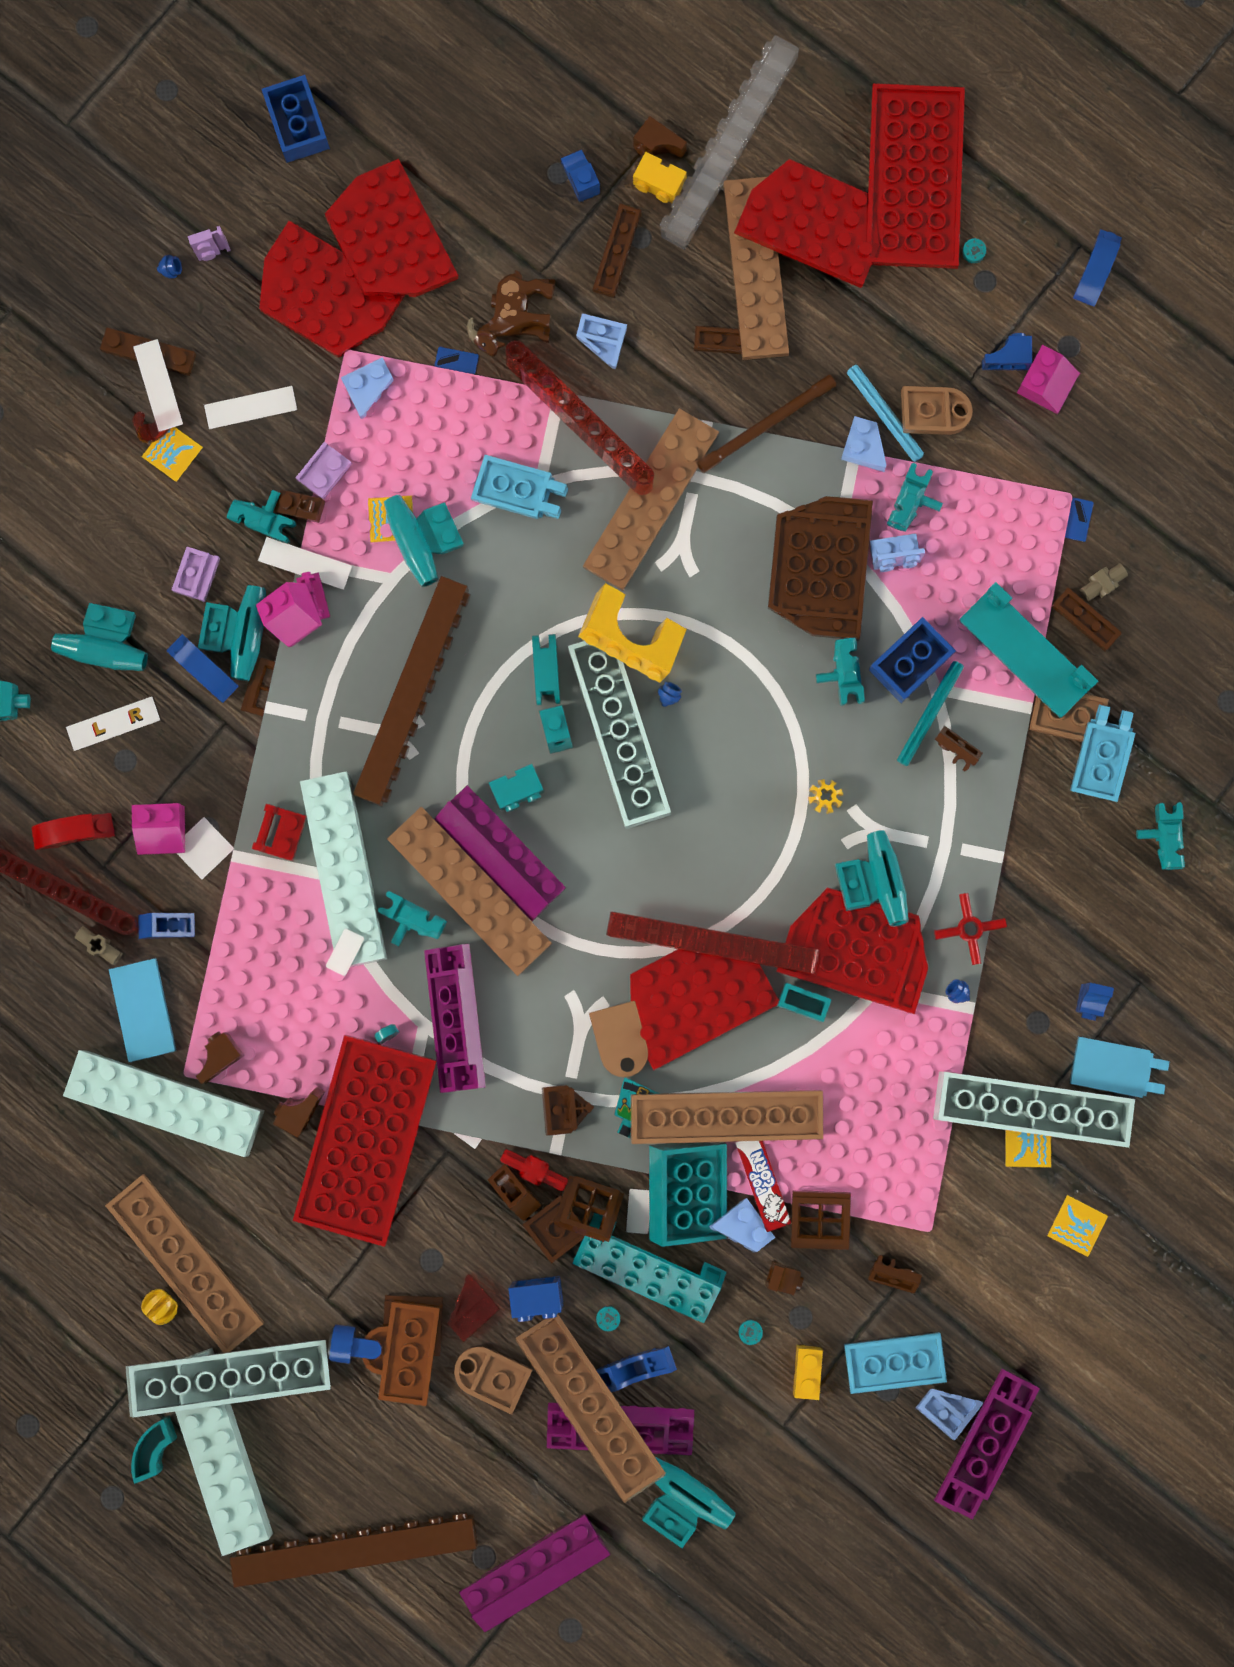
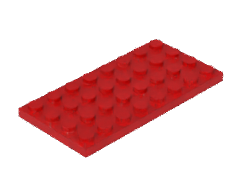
M873 83L867 242L871 244L874 196L879 246L875 257H871V254L866 256V261L872 262L871 265L958 269L965 87Z
M344 1035L293 1221L383 1247L386 1246L437 1060Z

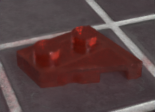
M468 1274L465 1278L461 1294L458 1295L455 1303L456 1306L451 1313L448 1325L463 1342H466L500 1310L499 1306L471 1274Z

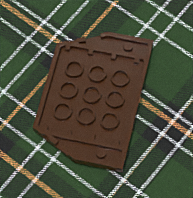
M825 496L812 503L777 514L768 600L769 610L811 636L836 639L856 638L857 641L860 640L872 500Z

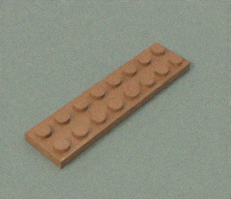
M767 177L727 180L723 183L742 360L789 356L778 252L734 234L751 190Z
M680 408L678 409L585 561L584 569L624 591L698 469L696 462L707 455L718 437L719 431Z
M422 806L387 838L517 976L552 944Z
M822 1090L631 1094L632 1144L823 1139Z
M142 1174L105 1205L223 1353L231 1352L264 1324V1321L145 1174Z
M558 1314L555 1318L544 1319L516 1337V1342L624 1503L666 1475Z

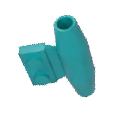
M395 495L386 499L384 506L389 526L406 565L421 587L434 584L438 581V575L432 553L443 555L464 545L446 503L444 502L423 510L416 519L401 495Z
M247 586L238 612L227 605L206 602L198 649L219 653L231 650L230 677L233 679L249 681L259 655L264 625L256 604L266 598V589L259 586Z
M89 603L83 621L85 634L56 633L51 643L52 652L77 662L114 670L144 671L148 662L147 652L123 643L130 637L136 618L135 613Z
M884 830L871 832L867 835L869 862L857 859L836 863L835 865L846 911L870 907V905L879 900L890 926L906 924L909 921L907 896L897 856Z
M655 1457L666 1473L655 1484L665 1494L653 1501L642 1517V1521L681 1548L684 1547L696 1530L698 1517L724 1530L729 1527L736 1513L714 1491L684 1470Z

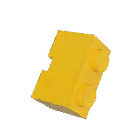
M645 152L633 175V184L641 192H650L656 195L658 200L674 204L686 182L687 172L672 164L666 167L661 164L662 159Z
M796 1346L794 1398L819 1400L823 1356L821 1347Z

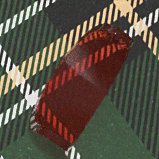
M138 411L132 418L139 440L144 443L155 442L169 431V429L159 432L156 422L143 424L145 414L141 411Z

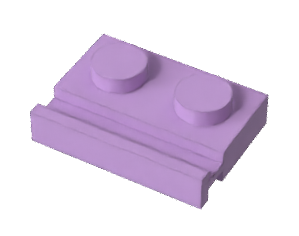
M220 226L213 232L208 229L188 236L189 243L199 261L214 259L216 255L221 254L220 250L226 249L227 252L231 251Z
M324 442L296 476V480L305 485L318 497L325 499L352 463Z
M186 547L172 591L205 602L220 558Z

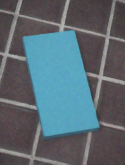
M157 959L109 969L128 1062L177 1051Z
M940 1332L844 1344L851 1394L947 1382Z

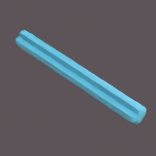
M852 366L848 370L847 375L912 461L920 460L924 452L909 433H903V424L859 366Z

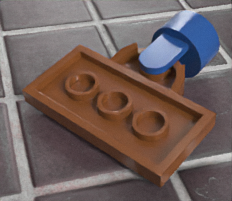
M392 1301L389 1325L378 1326L372 1329L364 1339L356 1338V1327L335 1324L330 1333L327 1358L332 1362L351 1364L352 1357L362 1358L367 1369L372 1373L381 1375L378 1400L427 1406L440 1307Z

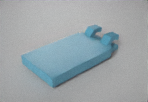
M484 455L471 500L535 519L542 518L543 514L559 519L562 511L560 506L547 502L550 492L566 497L568 487L567 484L554 481L555 478L552 477L550 472Z
M1098 705L1095 719H1091L1087 723L1070 791L1118 802L1136 734L1132 732L1133 728H1130L1134 713L1122 710L1119 723L1116 725L1107 722L1110 707Z
M1078 1037L1070 1084L1139 1098L1147 1096V1092L1164 1094L1165 1085L1149 1082L1151 1068L1168 1071L1170 1061L1153 1058L1154 1054L1150 1053V1050Z

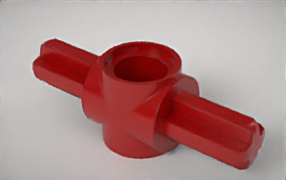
M506 1149L501 1156L500 1161L520 1171L519 1177L539 1186L543 1182L559 1191H563L568 1183L566 1177L548 1169L549 1163L533 1155H528L525 1158Z

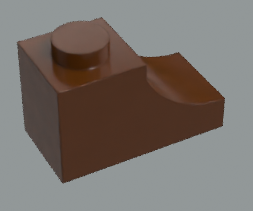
M651 116L648 117L633 137L634 149L641 156H644L645 152L654 156L670 153L682 158L687 151V142Z
M219 1031L208 1038L209 1043L204 1046L207 1050V1061L202 1071L196 1076L201 1084L208 1083L244 1056L228 1032L221 1034Z
M316 1087L306 1098L294 1100L290 1097L286 1102H280L274 1112V1115L277 1117L273 1124L298 1138L305 1131L325 1091Z
M506 1164L487 1179L506 1205L521 1220L525 1221L541 1206L531 1191Z
M772 1261L765 1285L767 1289L794 1295L796 1290L800 1291L804 1277L800 1276V1270Z

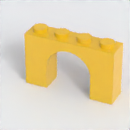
M605 583L596 593L578 637L589 645L606 652L607 655L615 657L630 668L636 669L647 675L648 678L660 683L670 673L687 629L666 618L656 628L650 645H637L629 641L620 631L617 622L618 613L626 594Z

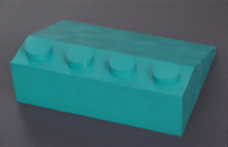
M666 1143L649 1145V1240L665 1247L727 1239V1236L718 1231H713L709 1227L727 1213V1144Z

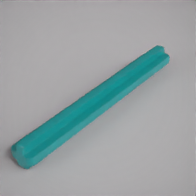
M957 661L951 663L898 756L897 761L900 764L908 766L961 674L964 668L961 663Z

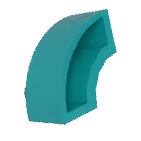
M169 1415L147 1429L136 1444L131 1463L134 1484L156 1476L163 1470L162 1457L164 1450L177 1439Z

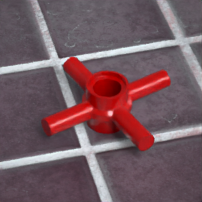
M959 894L963 918L959 921L957 927L934 930L935 940L960 936L961 939L968 942L972 965L982 964L977 940L984 931L1006 928V920L1002 918L981 922L972 915L969 894ZM968 922L973 923L976 927V932L973 936L968 935L964 930L965 924Z

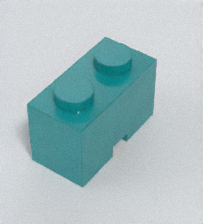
M533 764L516 770V776L510 779L505 775L489 782L501 811L506 809V812H511L519 808V803L528 800V803H531L541 798L540 794L544 793V789Z
M785 983L777 1007L822 1023L825 1020L832 999Z

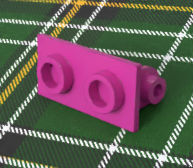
M311 572L302 573V577L296 578L297 583H306L320 620L329 618L330 613L319 572L313 574Z

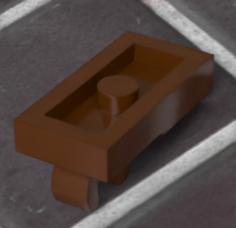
M280 490L281 494L274 510L275 513L297 519L320 522L325 505L324 499Z
M945 725L935 738L942 749L956 753L952 761L953 764L959 759H963L966 762L962 769L963 771H967L971 764L975 766L983 754Z
M879 1255L869 1272L868 1280L914 1294L920 1285L922 1275L916 1274L910 1269L894 1268L895 1259H891L889 1266L883 1265V1256Z

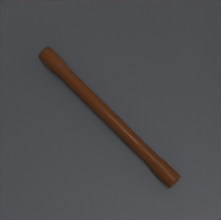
M828 374L813 384L811 388L719 449L710 452L698 460L696 464L703 474L750 441L815 398L821 397L836 387L834 378Z

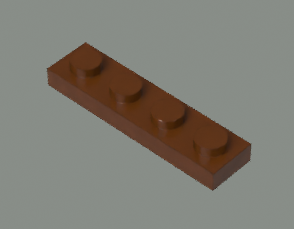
M106 327L100 350L108 354L137 361L133 346L153 340ZM159 342L166 369L190 376L196 353Z

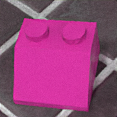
M1042 345L1017 394L1058 414L1080 373L1062 354Z
M286 582L256 604L263 625L288 647L294 646L322 626L306 583Z
M179 803L132 805V831L138 855L185 853V806Z

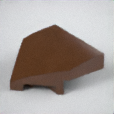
M567 1085L542 1088L546 1136L570 1134L576 1131L579 1124L594 1108L593 1105L576 1093L572 1087Z

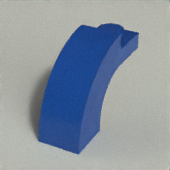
M1100 229L1073 299L1095 307L1117 256L1122 237Z
M183 634L166 650L222 703L239 687Z
M669 1346L643 1351L596 1369L610 1392L618 1391L641 1380L672 1373L677 1370Z

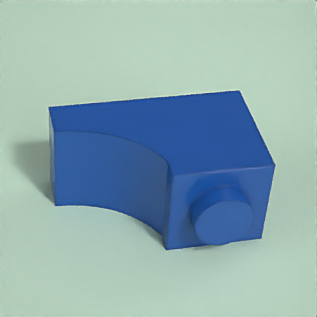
M582 150L561 158V163L579 202L600 194L598 178Z
M1014 333L1008 336L1005 346L1001 350L985 354L982 360V370H1029L1032 365V336H1025L1024 333Z
M148 913L138 915L139 939L195 937L194 913Z
M1094 983L1081 984L1076 1012L1082 1014L1081 1018L1096 1021V1017H1104L1106 1006L1113 996L1114 988Z

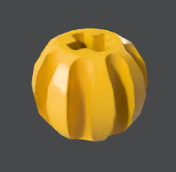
M825 779L817 780L820 788L814 785L810 787L809 792H812L815 796L808 797L809 804L817 803L818 806L814 810L819 813L823 807L826 809V814L833 813L831 805L840 808L842 801L837 799V796H843L842 788L835 790L834 786L837 783L833 780L830 781V785L825 784ZM822 791L825 794L828 792L831 794L829 797L830 801L827 799L821 800Z
M155 1289L146 1294L142 1301L141 1309L156 1325H163L175 1317L178 1304L163 1289Z

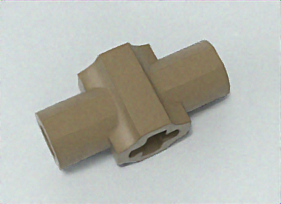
M1120 563L1110 570L1105 567L1089 578L1090 583L1080 588V592L1086 601H1090L1098 595L1103 598L1119 587L1118 582L1126 578L1128 573Z
M82 926L75 935V939L87 946L88 953L93 956H101L112 965H115L123 954L110 945L109 938L104 935H96L85 926ZM96 941L101 942V950L97 949V946L95 945Z

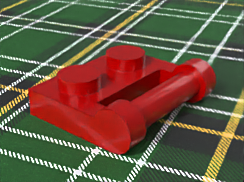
M265 804L264 811L266 812L257 841L253 842L252 849L293 862L307 816ZM274 815H279L281 818L272 846H265Z

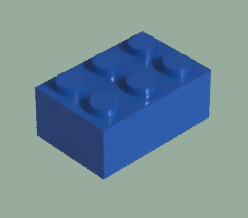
M305 75L261 89L286 163L330 149Z
M922 617L870 666L869 671L902 704L956 650Z
M560 1276L513 1281L508 1288L512 1318H518V1322L533 1320L535 1315H542L543 1319L555 1318L562 1311L564 1304Z

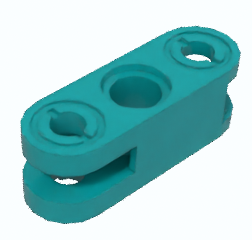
M556 634L548 635L549 648H540L539 635L532 636L537 705H542V695L553 694L555 703L560 704Z

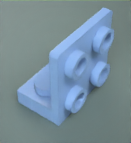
M916 534L869 541L873 570L880 569V572L892 571L896 566H903L905 569L916 567L925 554V549H919Z

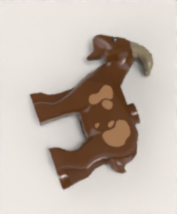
M515 270L514 274L505 276L498 283L497 294H492L491 308H495L494 317L478 331L474 330V318L472 317L468 320L466 327L470 340L480 350L492 357L497 355L500 347L505 346V343L496 341L498 337L530 335L549 343L551 316L550 314L527 312L528 299L535 293L542 294L547 299H553L555 279L522 280L521 273Z

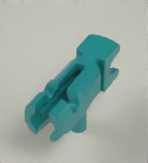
M911 463L894 504L896 510L891 512L887 522L888 526L899 531L906 532L911 522L917 516L916 511L918 507L924 505L940 512L943 505L942 502L924 495L933 471L929 469L925 476L919 477L915 473L916 463Z
M275 490L271 491L266 506L260 508L255 506L253 502L234 499L227 514V519L238 524L245 518L244 524L247 528L286 544L289 543V539L282 534V529L286 526L291 528L296 526L294 520L273 513L281 494Z
M856 638L836 640L833 660L836 662V669H834V672L816 674V683L838 681L840 706H844L847 703L848 694H854L858 704L865 702L859 657L849 654L858 649Z
M1181 802L1173 806L1172 814L1166 812L1164 803L1157 804L1155 806L1156 823H1158V829L1136 831L1137 839L1156 838V841H1159L1160 848L1157 852L1162 870L1185 868L1184 856L1176 853V851L1184 848L1182 820L1184 818Z
M390 891L386 892V896L392 899L393 906L390 909L379 907L378 912L400 923L391 943L400 946L407 930L410 931L411 929L417 931L418 935L439 939L447 923L445 919L435 915L429 921V911Z

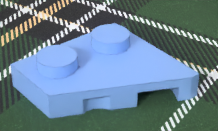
M930 1389L916 1406V1409L952 1440H956L983 1403L979 1400Z

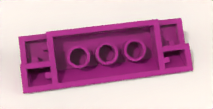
M468 785L451 801H448L434 820L531 921L536 919L566 889L553 873Z
M461 944L424 950L440 1093L486 1088L470 945Z
M1001 1369L934 1499L935 1502L973 1520L983 1499L988 1501L1032 1415L1029 1409L1040 1388L1007 1370Z
M548 1403L547 1448L588 1450L558 1403ZM621 1406L653 1454L692 1455L693 1409Z
M583 1514L486 1572L481 1578L460 1590L459 1594L472 1614V1619L484 1632H487L610 1556V1552L600 1535L596 1533L586 1514Z

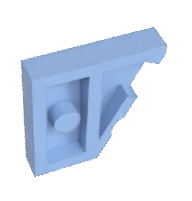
M582 313L576 338L612 369H616L627 324Z
M383 357L341 377L361 419L367 415L366 412L374 402L376 403L379 400L382 392L394 381Z
M854 416L841 460L885 472L887 464L877 422Z
M747 1198L743 1199L709 1226L711 1230L718 1231L727 1236L728 1239L744 1245L745 1248L753 1252H758L775 1238L771 1231H766L762 1218Z

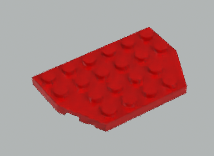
M399 159L357 176L326 211L325 218L364 296L409 295V297H418L458 279V274Z
M791 159L787 160L751 190L734 231L736 235L859 288H862L872 262L866 261V256L871 254V257H875L879 246L874 196L872 240L870 244L867 242L868 193Z
M288 221L264 258L259 309L264 314L339 358L351 348L361 345L364 340L382 332L405 295L364 296L343 252L293 222Z
M827 887L790 926L776 972L915 1014L928 971L919 915L908 912L909 921L906 924L892 927L889 925L880 903L874 902L870 907L846 911L842 892Z
M715 930L630 974L631 1001H635L642 1025L640 1035L646 1040L648 1048L647 1059L653 1071L777 1006L779 1001L759 962Z

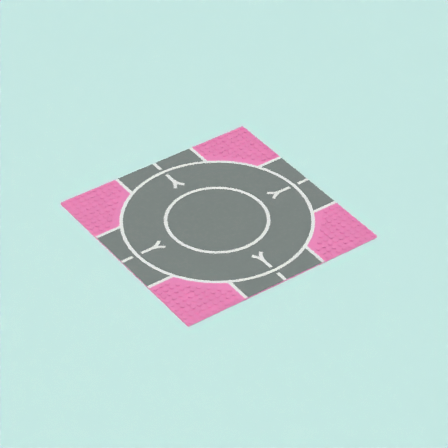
M346 351L342 361L325 442L351 461L352 465L325 497V505L320 522H306L301 549L352 565L344 590L322 583L330 613L329 618L321 620L322 626L292 647L286 646L281 640L279 643L185 1063L184 1075L197 1079L196 1076L202 1071L207 1061V1050L204 1046L209 1043L208 1038L219 1031L221 1034L228 1032L244 1056L209 1082L284 1098L291 1097L294 1100L308 1097L316 1087H319L325 1091L318 1104L325 1106L344 1035L378 1044L374 1037L375 1033L388 1025L395 1024L399 1034L381 1045L436 1060L424 950L469 944L486 1088L440 1093L436 1064L419 1126L649 1174V1145L666 1143L632 1144L631 1138L617 1133L623 1119L614 1114L624 1078H628L660 1094L822 1090L823 1139L763 1141L783 1201L792 1204L793 1190L851 1192L850 1216L930 1232L933 1228L953 1123L933 1119L939 1071L962 1074L989 931H984L977 940L982 964L972 965L967 941L961 939L960 936L935 940L934 930L958 926L959 921L963 918L959 894L964 893L969 894L972 915L978 918L981 922L992 920L1035 695L960 622V618L997 582L1012 597L1009 603L1046 638L1072 495L1067 492L886 456L887 465L885 472L841 460L844 448L764 432L723 459L721 463L703 474L699 468L697 469L624 591H621L584 569L583 565L675 414L364 352ZM383 357L394 381L382 392L379 400L376 403L374 402L366 412L367 415L361 419L341 377ZM700 420L719 431L718 437L707 454L719 449L747 430L745 428ZM484 455L550 472L552 477L555 478L554 481L567 484L568 492L566 497L550 492L547 502L560 506L562 511L559 519L548 517L544 514L542 518L535 519L472 501L471 496ZM911 463H916L915 473L919 477L925 476L929 469L933 471L924 495L942 502L943 505L940 512L924 505L918 507L916 511L917 516L911 522L906 532L899 531L888 526L887 522L891 512L896 510L894 504ZM395 495L412 496L413 514L416 519L423 510L444 502L446 503L464 545L443 555L432 553L438 575L437 582L427 587H421L406 565L396 541L370 542L371 523L369 521L368 498H383ZM825 496L873 501L869 541L916 534L919 549H925V554L916 567L905 569L903 566H896L892 571L880 572V569L873 570L870 546L868 548L860 640L857 641V651L849 653L851 656L859 657L865 696L863 704L857 703L854 694H848L847 703L844 706H840L838 681L816 683V674L834 672V669H836V662L833 660L835 642L839 639L811 636L768 609L777 514L812 503ZM388 523L381 526L380 533L382 536L391 537L393 535ZM295 573L293 582L297 583L296 578L302 577V575ZM443 576L467 585L468 593L471 594L468 605L466 607L463 606L459 615H462L459 627L453 629L451 634L453 642L450 649H445L442 656L445 659L440 672L436 671L433 679L436 681L433 692L431 694L428 693L424 701L427 702L425 712L422 716H418L416 721L418 729L415 736L409 738L407 743L410 746L409 752L405 759L401 758L398 766L401 768L397 781H392L389 789L392 790V794L388 803L384 802L383 806L380 807L355 797L377 910L379 907L390 909L393 906L392 899L386 896V892L390 891L429 911V921L437 915L445 919L447 923L439 939L418 935L417 931L411 929L410 931L407 930L400 946L391 943V940L400 923L378 912L387 960L350 967L347 974L343 976L326 967L333 952V945L308 820L306 819L293 862L253 850L252 845L253 842L257 841L266 812L264 811L265 804L307 816L300 781L347 771L350 774L354 792L439 579ZM605 583L626 594L618 613L617 622L620 631L629 641L637 645H650L656 628L666 618L687 629L672 669L660 683L624 663L671 810L670 816L629 829H625L568 646L584 641L578 635L596 593ZM924 617L956 651L901 704L869 671V668L915 623ZM556 634L560 704L555 703L553 694L542 695V705H537L532 636L539 635L540 648H549L548 635ZM953 661L961 663L964 666L961 674L908 766L900 764L897 761L898 756ZM665 682H671L681 688V699L673 705L663 707L659 700L658 690ZM562 705L573 748L550 754L539 710ZM944 725L983 753L976 765L973 766L971 764L967 771L962 770L966 764L963 759H959L953 764L952 761L956 753L942 749L935 740ZM533 764L544 789V793L540 794L541 798L531 803H528V800L519 803V808L511 812H506V809L501 811L489 782L505 775L510 779L516 776V770ZM825 779L826 785H830V781L833 780L837 783L834 786L835 790L842 788L843 796H837V799L842 801L840 808L831 805L833 813L826 814L824 807L821 808L819 813L814 810L818 806L817 803L809 804L808 797L815 796L812 792H809L810 787L814 785L820 788L817 780ZM467 785L566 887L536 919L531 921L552 944L519 976L502 961L387 840L421 806L435 819L447 802L451 801ZM822 791L820 798L821 800L827 799L830 801L829 797L831 794L829 792L825 794ZM274 815L265 846H272L281 818L279 815ZM884 830L898 859L906 890L908 912L919 915L928 971L915 1014L776 972L790 926L827 887L841 891L835 869L836 863L857 859L869 862L867 835L874 831ZM968 922L965 924L964 930L968 935L973 936L976 932V927L973 923ZM713 930L720 933L759 962L778 999L785 983L832 999L825 1020L822 1023L775 1006L654 1071L647 1059L643 1069L630 1077L615 1076L604 1067L589 1016L590 1012L631 1002L630 974ZM958 979L968 984L970 990V1000L968 1002L957 1004L948 999L945 991L953 980ZM624 1058L620 1063L621 1069L625 1072L632 1071L634 1069V1061L631 1058ZM567 1085L594 1106L592 1111L579 1124L576 1131L570 1134L546 1136L542 1098L543 1087ZM739 1141L694 1142L726 1143L727 1190L753 1195L736 1146V1142ZM801 1204V1206L819 1209V1205ZM824 1205L823 1210L841 1214L842 1206Z

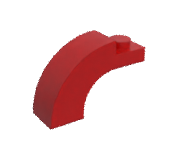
M111 813L64 817L31 827L35 850L58 848L74 842L112 838L115 836Z

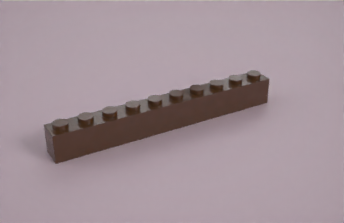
M443 576L440 577L353 792L355 797L380 807L383 806L384 802L388 803L392 794V790L389 789L392 781H397L401 768L398 767L401 758L405 759L409 752L410 746L407 745L409 738L415 736L418 729V724H416L418 716H422L425 712L427 702L424 701L428 693L431 694L435 687L436 681L433 679L436 671L440 672L445 659L442 656L445 649H450L453 642L451 634L454 628L457 629L462 619V615H459L463 606L466 607L470 600L471 594L468 593L467 585Z
M459 1512L453 1514V1518L443 1519V1516H434L429 1518V1522L419 1523V1520H410L404 1522V1526L398 1527L391 1523L380 1526L381 1529L371 1531L370 1527L357 1529V1533L347 1535V1531L333 1533L332 1537L323 1538V1535L309 1537L308 1541L299 1542V1539H291L285 1541L284 1545L275 1546V1543H266L260 1545V1549L251 1550V1547L236 1551L230 1557L233 1586L235 1588L476 1549L478 1542L474 1515H467V1512Z

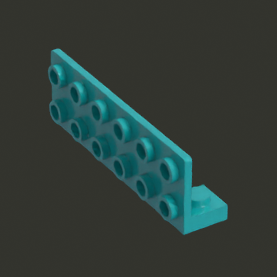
M995 582L960 618V622L1059 718H1062L1098 680L1083 665L1076 668L1009 603L1012 597Z
M594 1213L589 1226L599 1229L603 1216ZM612 1234L609 1242H602L584 1236L573 1260V1264L701 1323L705 1322L721 1290L726 1271L704 1262L698 1275L616 1238Z

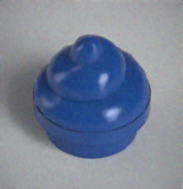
M166 255L159 262L157 271L164 277L172 279L181 274L182 265L178 257Z
M665 682L664 685L660 686L658 695L663 707L679 702L682 692L679 686L671 682Z
M955 979L947 986L945 993L951 1002L958 1004L970 1000L969 986L965 981Z

